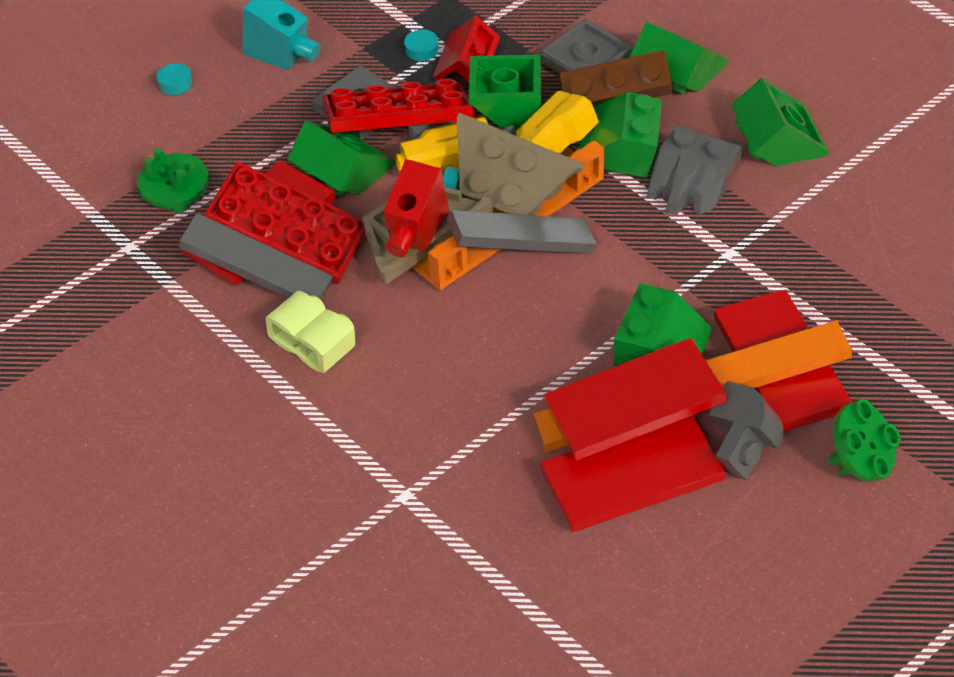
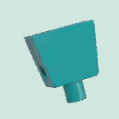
M251 0L243 8V54L284 70L290 69L300 57L309 62L316 60L321 50V44L307 37L308 19L306 15L283 0Z

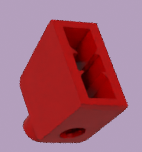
M405 159L384 209V218L389 233L385 249L391 255L402 258L406 256L409 248L420 251L427 250L449 212V205L441 168Z

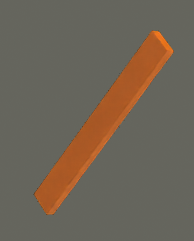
M836 320L706 360L722 387L725 386L727 381L756 388L852 358V349ZM548 409L533 414L546 452L568 446Z

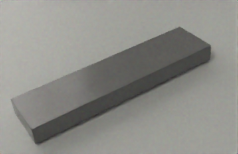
M451 210L447 219L457 245L462 247L592 254L597 245L584 218Z
M196 213L179 241V248L286 298L292 296L296 291H302L322 300L332 280V275L199 213Z

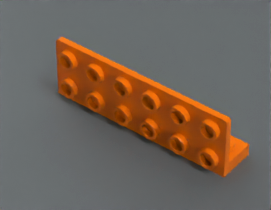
M593 140L582 149L572 151L566 147L560 153L584 163L585 166L580 173H574L560 186L561 190L552 199L546 200L535 215H552L604 179L603 146ZM465 196V197H464V198H467V199H471V200L478 201V200H476V199H474V198H471V197H469V196ZM493 207V211H492L491 213H506V212H504V211H502V210H499V209ZM451 236L444 242L435 245L428 252V256L412 268L441 291L501 249L458 246L454 236Z

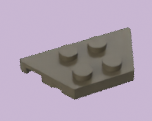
M458 113L457 133L460 191H462V194L478 201L481 200L482 196L489 197L493 200V207L506 213L535 215L546 200L552 199L561 190L560 186L574 173H580L585 166L582 162Z
M445 188L449 212L429 247L424 251L409 248L406 256L402 258L391 255L385 249L389 233L384 218V209L388 201L362 217L363 228L381 281L385 285L426 258L428 252L435 245L453 236L447 221L451 210L491 213L493 211V200L482 196L479 202L463 198L462 191Z

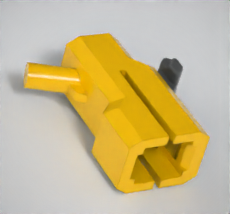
M557 91L518 130H515L514 126L511 125L505 127L503 131L561 153L569 144L581 141L599 121L591 101L586 97Z
M484 116L474 118L488 124ZM457 123L436 128L430 127L429 124L408 126L409 138L411 140L401 142V153L395 154L399 173L405 159L441 168L442 175H444L448 166L459 168Z

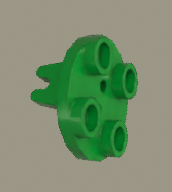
M155 148L153 151L154 159L147 157L145 166L138 175L140 198L155 207L170 209L175 213L185 212L190 208L191 203L204 195L209 186L208 169L203 161L193 155L184 153L164 154L163 150Z
M860 399L841 407L834 418L833 438L836 451L830 454L828 464H841L838 471L840 475L852 474L865 482H876L889 477L895 463V447L899 446L901 440L898 429L893 424H888L882 414L867 399Z

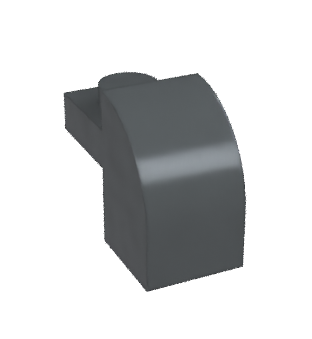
M727 381L723 387L726 392L727 402L713 407L709 413V416L727 434L715 457L734 477L747 480L754 466L759 462L765 446L779 449L783 438V425L778 414L755 389Z

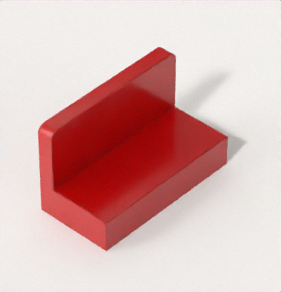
M477 15L449 34L433 77L436 80H440L455 70L469 82L470 56L494 55L500 36Z

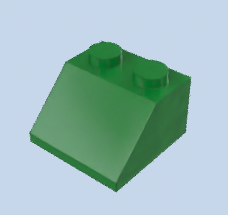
M649 22L645 23L630 57L665 50L672 89L683 94L687 88L699 92L727 65L729 60Z
M541 54L470 56L469 104L502 129L513 125L515 130H518L541 107Z
M761 77L731 104L737 117L735 124L746 136L748 141L746 147L757 160L761 161L764 159L774 166H781L825 157L829 153L806 105Z
M625 92L594 106L593 108L599 123L580 141L579 149H582L594 140L604 147V169L647 178L658 145L662 99Z
M306 120L288 156L289 161L299 166V171L315 180L319 178L325 182V186L334 190L335 195L342 197L345 192L360 195L393 168L396 163L395 159L348 131L331 133L329 126Z
M639 283L614 338V367L690 337L703 355L712 334V327L677 292Z

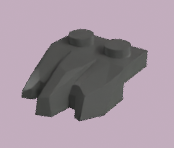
M675 125L660 147L656 157L646 199L656 200L661 196L667 197L668 202L665 214L678 215L687 204L692 205L694 213L698 215L714 209L726 191L728 177L741 158L742 146Z

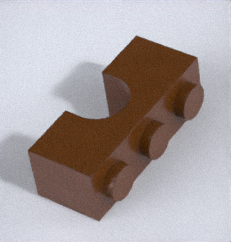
M665 50L560 72L563 92H567L570 95L584 96L591 101L593 107L625 92L643 94L650 97L672 94V83Z

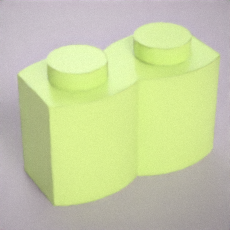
M296 291L265 317L268 336L281 348L296 354L305 364L321 373H325L356 346L354 325L351 320L344 314H337L326 309L318 297L308 295L302 291Z

